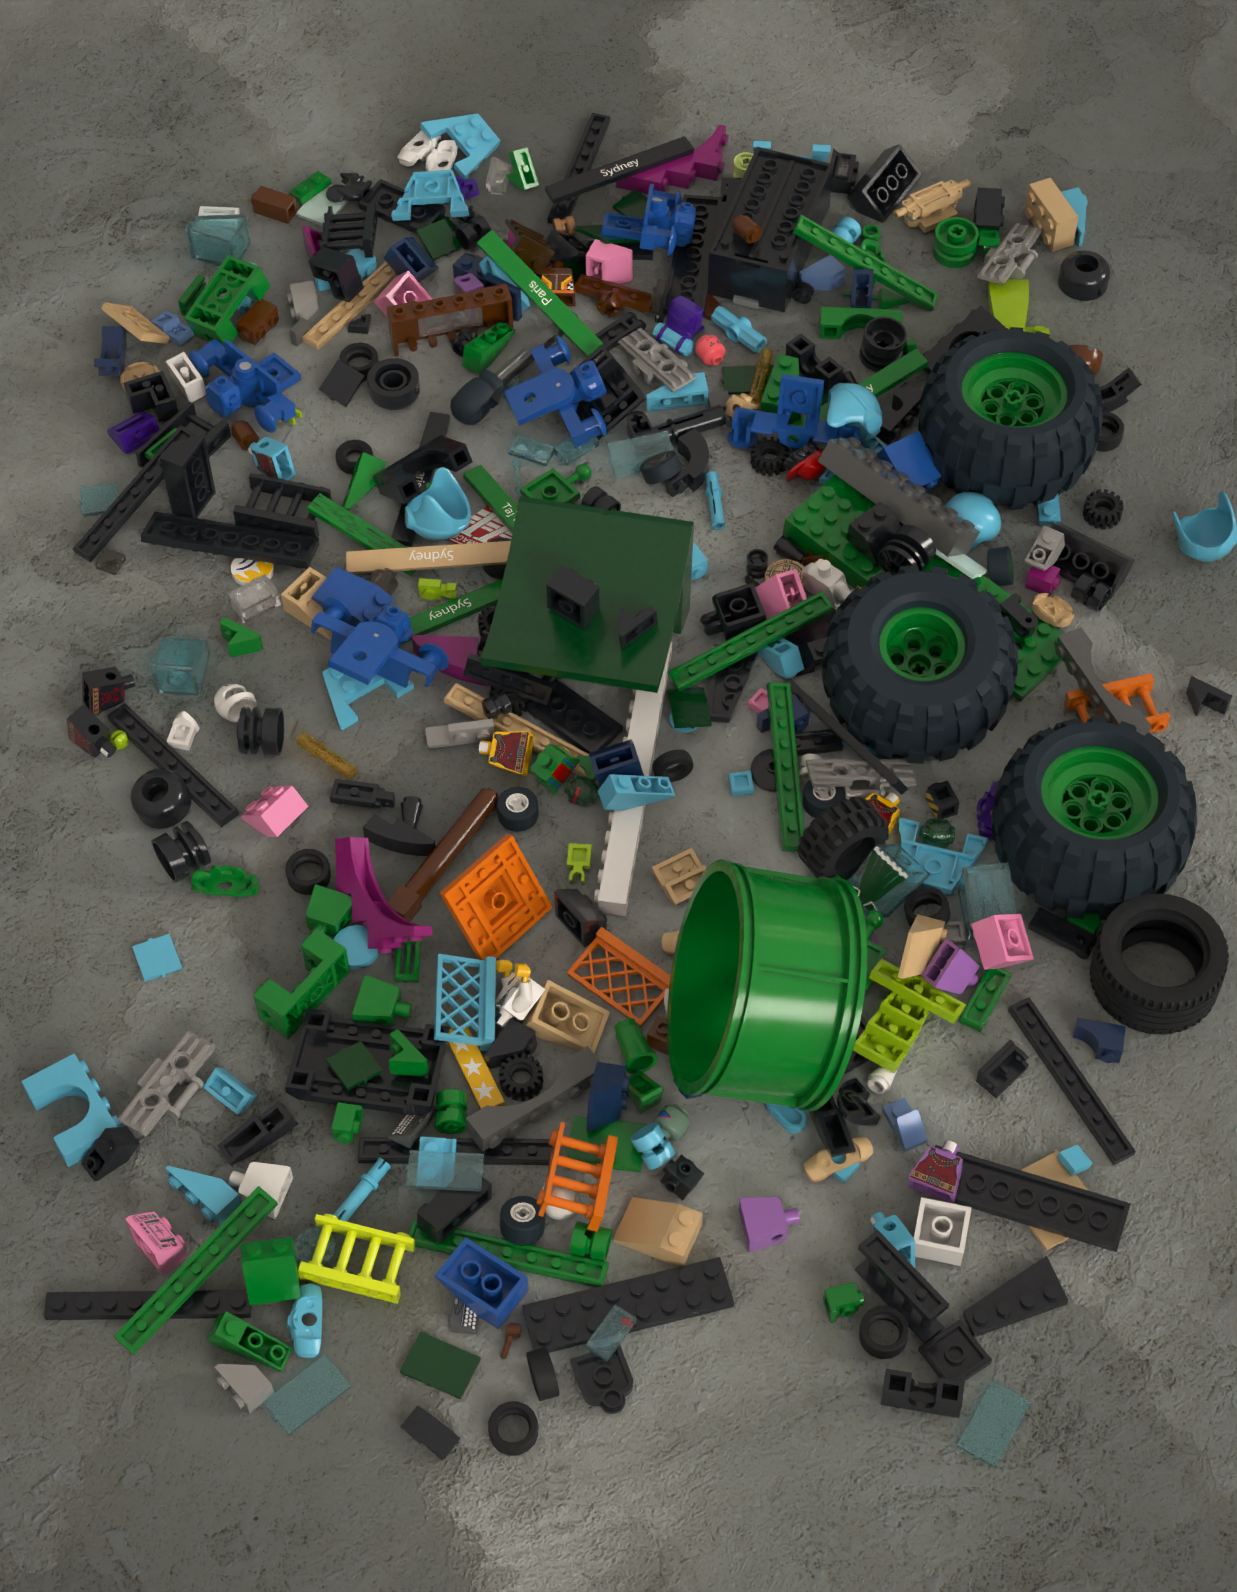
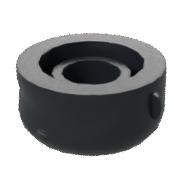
M1087 250L1073 252L1063 260L1060 266L1059 288L1066 296L1075 300L1091 301L1098 299L1108 288L1110 279L1109 264L1096 252Z
M389 358L382 360L372 366L366 377L372 401L386 410L404 409L414 403L420 394L417 368L404 359Z
M159 768L150 770L141 775L132 787V807L140 820L151 828L163 829L172 827L179 823L190 810L192 799L190 790L185 784L183 777L169 769ZM167 791V795L163 799L152 802L156 793Z

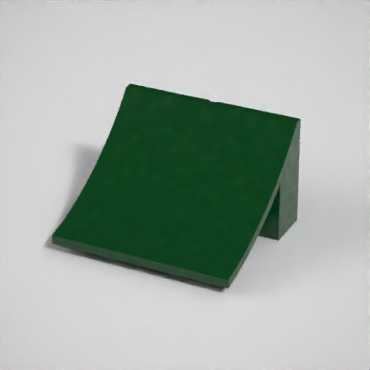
M520 496L504 577L490 631L481 655V665L657 693L672 634H681L690 610L694 522ZM561 565L575 570L580 576L594 581L599 586L600 610L585 630L547 608L546 584ZM651 605L657 611L658 624L622 649L619 641L621 608L634 618L639 611L645 610Z

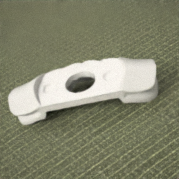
M420 131L402 148L397 156L400 164L410 167L418 160L424 162L432 149H437V141L441 139V135L430 140L423 131ZM418 141L424 142L421 146H414V143Z
M443 140L438 144L437 149H432L426 158L427 171L451 170L458 149L454 140ZM441 162H448L447 166L438 167Z

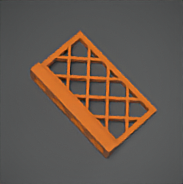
M603 927L596 932V938L567 971L569 977L622 1015L635 1019L636 1024L640 1028L644 1026L664 1001L665 990L669 988L671 976ZM599 946L605 950L606 958L592 960V952ZM620 961L624 964V971L611 973L610 962ZM607 963L608 973L594 975L593 965ZM590 965L591 976L580 977L576 974L580 967ZM639 974L642 977L643 984L629 986L628 975ZM625 976L626 987L612 988L611 978ZM608 979L609 989L598 990L595 987V980ZM657 987L663 991L658 998L648 999L647 997L648 988ZM644 989L645 1000L631 1002L630 991ZM627 992L628 1002L616 1003L613 993ZM645 1005L646 1012L640 1019L632 1014L633 1006Z

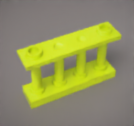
M316 1214V1227L322 1230L312 1260L308 1261V1263L303 1261L300 1263L298 1269L300 1279L398 1304L401 1292L400 1286L395 1283L404 1251L414 1252L415 1250L414 1239L406 1233L397 1232V1234L338 1220L336 1216L331 1214H324V1216ZM331 1232L346 1235L337 1265L333 1269L323 1267L321 1264ZM359 1238L370 1241L361 1273L357 1275L348 1273L346 1267L355 1239ZM380 1244L395 1247L386 1278L382 1281L374 1280L370 1276Z

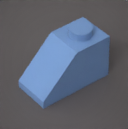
M829 255L800 271L799 282L810 284L814 290L831 291L845 283L846 268L832 255Z

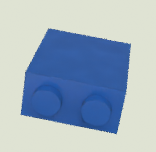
M920 431L884 447L877 453L878 458L890 462L893 465V469L897 472L905 473L909 476L911 482L926 487L927 490L938 485L937 480L942 477L933 464V456L929 448L925 446Z

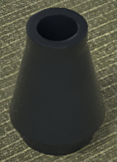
M782 535L773 547L777 555L797 561L800 564L802 557H806V554L789 536L785 537Z
M408 796L403 798V802L400 804L402 821L416 829L423 804H421L422 800L420 798Z

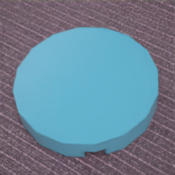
M348 926L340 930L334 937V941L346 948L349 968L352 970L361 969L360 967L364 966L367 967L378 957V949H368L366 926Z

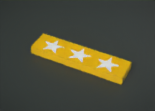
M468 1027L463 1030L468 1036L473 1037ZM448 1042L479 1109L485 1106H505V1101L478 1046Z

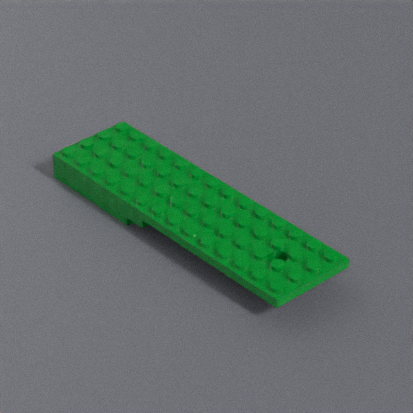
M836 474L785 519L783 535L789 536L796 545L806 552L812 551L813 555L816 556L824 555L825 560H828L832 566L844 573L846 582L853 588L867 586L871 577L884 572L880 565L876 567L846 540L849 524L876 504ZM938 555L923 568V571L931 572L932 566L947 568L948 575L954 578L964 574ZM984 575L981 578L976 577L973 579L977 582L979 592L983 590L986 593L990 592L1000 604L1011 596ZM1020 602V604L1027 610V612L1035 614L1032 610H1030L1028 607H1026L1024 604ZM1038 617L1036 629L1031 637L1024 638L1014 632L1015 643L1019 644L1022 650L1017 649L1018 671L1012 696L1020 702L1063 661L1055 653L1057 638L1063 633Z

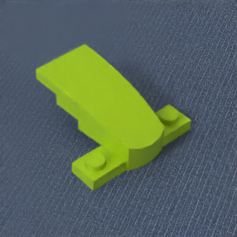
M1008 278L1004 285L988 281L989 313L1008 330H1010V327L1024 328L1023 331L1036 333V331H1040L1050 335L1049 328L1043 326L1026 327L1029 279Z
M881 958L871 971L869 978L893 992L881 1003L879 1010L867 1023L865 1030L855 1041L853 1051L895 1073L916 1041L930 1012L954 1024L964 1011L966 1004L935 988L919 975L903 979L898 978L900 968Z

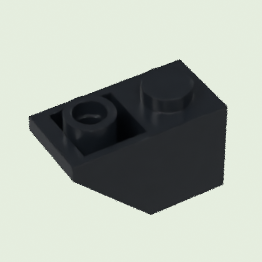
M127 1126L105 1128L81 1164L94 1181H99L128 1162L140 1143Z

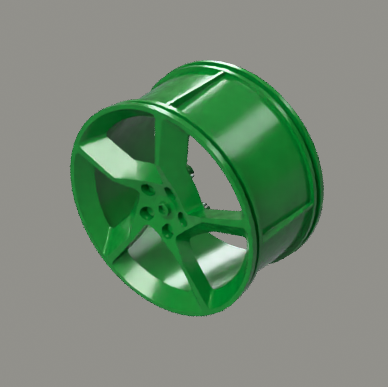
M723 859L714 861L706 868L692 892L683 916L675 947L667 1007L668 1054L674 1080L683 1093L687 1095H710L782 1105L802 1111H815L830 1099L845 1073L854 1048L866 987V924L861 901L850 882L840 878H813L746 867L740 863Z

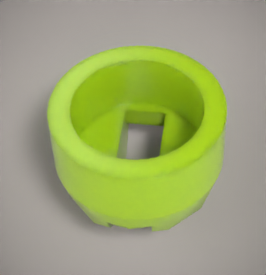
M122 730L113 731L110 735V742L117 747L116 750H122L128 746V737Z

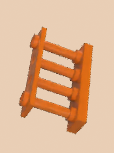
M1151 673L1102 684L1109 693L1129 706L1131 704L1128 698L1141 697L1149 714V717L1145 718L1151 725L1150 732H1160L1167 729L1171 715L1169 712L1158 714L1150 696L1154 684V678ZM1080 689L1066 692L1064 701L1066 712L1075 710L1078 712L1082 723L1087 722V719L1090 717L1086 708L1091 707L1086 693Z
M560 1122L557 1131L552 1130L549 1145L553 1147L544 1190L540 1189L536 1204L540 1205L538 1216H544L548 1205L585 1215V1218L589 1219L587 1229L597 1232L604 1216L618 1138L608 1135L605 1144L595 1145L563 1136L565 1123ZM560 1146L597 1155V1158L601 1159L600 1164L593 1165L559 1155ZM559 1165L591 1174L597 1181L590 1185L555 1175L556 1166ZM552 1185L587 1194L589 1198L593 1199L592 1204L585 1205L551 1195Z

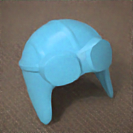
M838 383L829 390L827 422L831 427L838 428L843 425L860 427L859 439L863 442L869 441L881 431V407L870 390L854 383Z
M444 467L439 468L435 472L431 486L425 492L409 501L405 507L406 527L414 530L420 536L433 541L448 540L457 536L467 528L471 521L468 499L454 476Z
M1223 491L1218 494L1217 508H1206L1193 516H1186L1179 520L1175 511L1172 514L1180 550L1196 561L1212 562L1220 560L1237 543L1235 514L1227 494Z

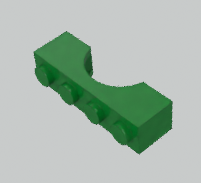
M821 306L820 339H840L844 333L851 329H865L867 323L876 317L894 318L903 325V310Z

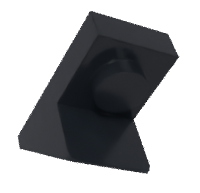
M651 605L645 610L639 611L634 618L621 608L619 641L622 649L658 624L657 611Z
M1193 676L1190 678L1186 693L1195 716H1198L1204 705L1213 711H1218L1225 715L1229 709L1232 695Z

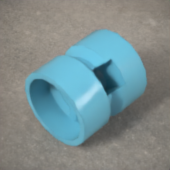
M842 217L831 232L853 244L861 234V227L854 219Z
M657 1122L644 1126L630 1138L636 1150L643 1153L641 1158L649 1170L664 1165L676 1153L670 1142L663 1140L665 1134Z

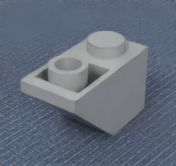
M314 281L289 284L291 293H287L289 305H293L290 308L292 320L296 319V322L301 318L308 320L318 310Z
M1044 525L1024 563L1043 571L1048 569L1056 562L1065 546L1064 533Z
M217 1364L214 1367L217 1373L216 1382L224 1391L227 1388L233 1394L231 1396L232 1400L240 1409L244 1407L251 1413L274 1394L272 1384L255 1365Z

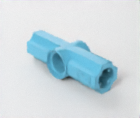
M718 306L711 315V321L725 330L727 337L732 342L737 343L740 341L757 353H760L767 344V338L753 329L746 317L741 316L738 318L721 306Z

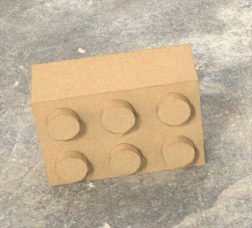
M1051 178L1029 184L1024 214L1034 227L1041 229L1040 236L1043 238L1044 244L1052 252L1073 246L1079 216Z

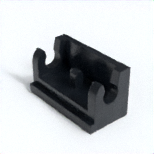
M1009 1040L978 1070L976 1082L997 1098L1028 1069L1029 1064L1026 1060L1029 1057L1012 1040Z

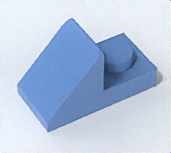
M905 1097L883 1106L882 1112L905 1151L927 1142L918 1109L912 1111Z

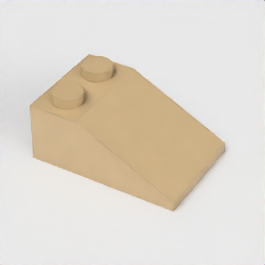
M917 915L908 933L898 978L903 979L922 975L938 951L940 943H943L947 937L948 930L944 929L945 921Z
M546 980L540 985L545 991L525 1016L523 1025L536 1031V1037L579 1051L588 1046L595 1053L610 1012L556 983Z
M632 1197L615 1233L613 1242L677 1267L684 1266L702 1227L703 1213L676 1203Z

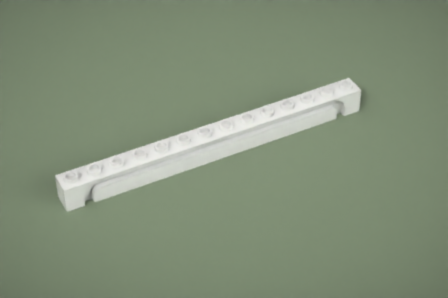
M672 641L658 692L654 693L635 689L632 691L635 700L630 701L629 713L632 714V717L627 718L626 732L629 733L628 737L624 736L623 742L632 739L644 776H651L668 671L672 658ZM645 805L628 810L610 811L608 825H611V831H606L605 844L608 847L607 850H603L601 864H604V869H599L598 883L601 885L600 890L596 889L594 895V903H598V910H601L604 914L626 916Z

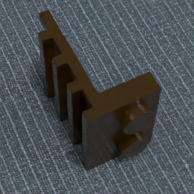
M506 219V225L516 237L510 249L534 273L541 275L555 251L551 249V246L547 244V240L543 239L544 236L513 219Z

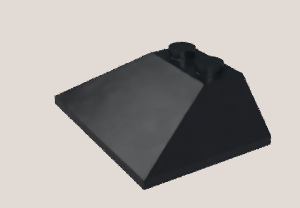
M601 345L580 365L590 360L594 362L607 393L589 403L583 400L579 401L576 412L582 420L593 416L592 408L597 410L604 419L607 434L629 413L642 404L646 398L620 363L604 345ZM602 434L596 437L598 441L603 437Z
M842 605L826 616L783 637V639L798 646L804 670L798 672L796 677L815 672V665L823 663V648L827 639V630L837 610H842Z

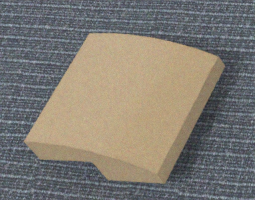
M690 848L651 867L650 870L666 896L675 906L690 899L698 880L706 870V866L701 865L693 848Z

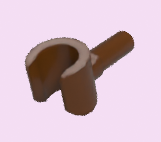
M808 551L806 553L807 557H802L801 559L805 567L819 559L825 560V556L813 555L812 551Z
M509 1323L506 1326V1338L500 1358L506 1359L512 1338L521 1337V1324Z

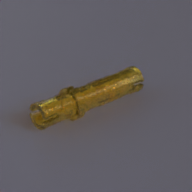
M763 348L760 351L759 361L755 364V375L749 396L753 397L752 401L759 405L767 375L771 371L770 363L773 351L768 348Z
M306 732L301 733L297 738L296 744L309 751L313 758H319L348 779H352L357 773L356 766L328 749L322 741L318 742Z

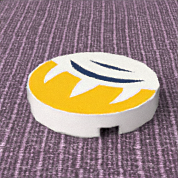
M235 558L231 564L232 578L243 587H248V585L259 587L267 583L274 574L273 563Z

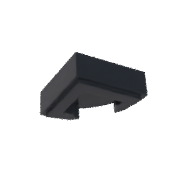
M371 314L361 315V318L355 321L352 320L347 327L348 332L368 334Z

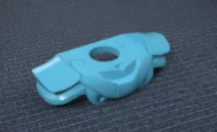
M306 1284L300 1287L301 1298L295 1299L286 1322L291 1334V1341H294L295 1353L302 1358H314L319 1354L321 1346L322 1291L315 1284ZM311 1313L315 1315L317 1321L313 1326H306L302 1323V1316Z

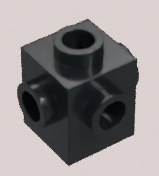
M681 1154L676 1161L671 1159L662 1170L665 1174L660 1182L665 1185L668 1191L684 1200L697 1186L705 1173L697 1168L693 1161Z

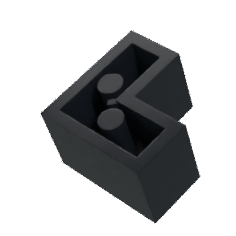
M978 187L974 203L973 221L977 228L998 230L999 232V228L1003 227L1004 215L1002 214L1005 206V196H1002V189Z
M323 247L308 261L313 276L329 282L334 298L350 302L364 289L354 256Z
M163 371L123 383L133 414L154 408L157 418L161 422L173 418L178 413L175 396Z

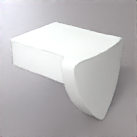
M185 711L180 712L174 718L166 742L172 748L189 751L195 734L200 729L197 722Z

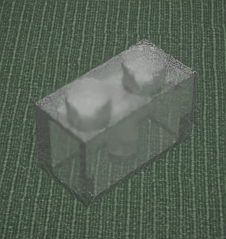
M266 574L227 593L230 607L242 624L281 605L279 592Z

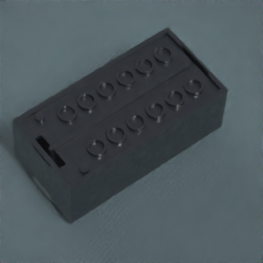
M756 148L710 249L707 294L733 300L734 304L755 309L767 308L785 313L792 292L799 280V272L803 270L813 246L812 243L794 234L793 230L800 215L805 216L820 226L822 225L830 206L833 164L765 148ZM737 216H748L761 226L762 233L758 241L747 243L734 232L732 223Z

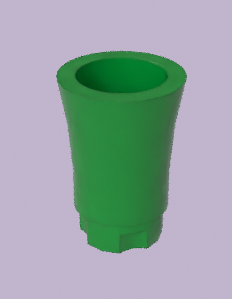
M633 1018L619 1021L614 1026L624 1058L626 1071L630 1074H635L639 1071L645 1072L651 1069L656 1064L658 1056L650 1047L640 1026L636 1024Z

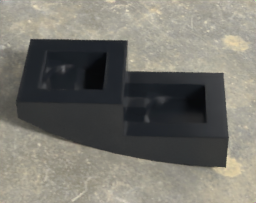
M419 1406L415 1407L400 1426L419 1444L423 1443L441 1460L446 1458L461 1439L442 1422Z

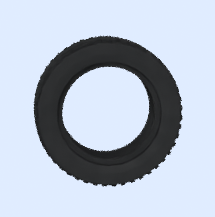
M1152 893L1124 901L1107 915L1096 940L1090 965V982L1092 983L1091 987L1094 990V995L1109 1015L1133 1030L1161 1035L1187 1030L1189 1027L1200 1023L1208 1015V1012L1211 1011L1216 1002L1229 963L1227 940L1220 926L1208 912L1199 905L1182 897ZM1154 941L1168 944L1178 949L1187 957L1192 964L1195 977L1187 983L1173 987H1160L1146 983L1129 970L1123 960L1122 952L1140 942Z

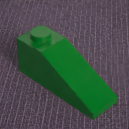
M364 452L360 455L341 507L349 511L376 486L373 476L385 468V461Z

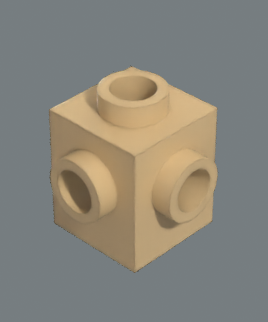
M741 393V395L733 394L726 403L727 409L725 414L730 416V420L733 422L736 407L759 411L761 405L753 402V397L745 393Z

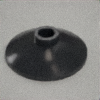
M767 749L756 755L752 761L750 771L754 783L759 788L769 792H776L774 770L769 768L770 765L774 764L772 749Z

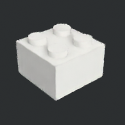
M921 1197L914 1233L915 1257L961 1266L972 1207Z

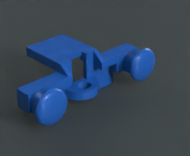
M782 374L778 413L736 407L732 422V429L734 430L729 432L727 440L733 447L747 449L753 447L754 442L757 443L758 436L755 433L772 435V432L775 431L780 442L786 447L793 449L806 445L810 437L814 438L813 442L827 444L829 439L854 437L859 440L860 427L843 425L835 428L831 427L828 422L820 421L824 380ZM791 412L807 414L804 428L788 425ZM794 434L798 436L799 439L791 440L789 438V435Z

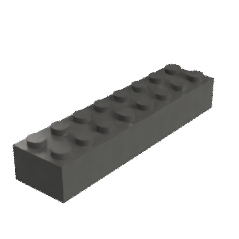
M857 438L829 439L818 462L875 504L881 501L896 515L898 521L903 525H913L923 530L930 536L936 549L945 556L951 557L968 554L980 531L974 528L975 525L972 522L960 518L956 510L945 507L941 504L942 501L938 497L930 496L925 492L923 486L911 482L909 476L905 473L897 472L893 469V465L890 462L878 458L875 451L860 445L861 442Z

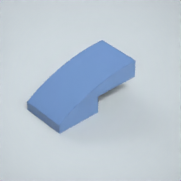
M164 311L151 320L153 324L170 337L169 340L179 346L195 335L189 326L180 323L178 316L169 311Z

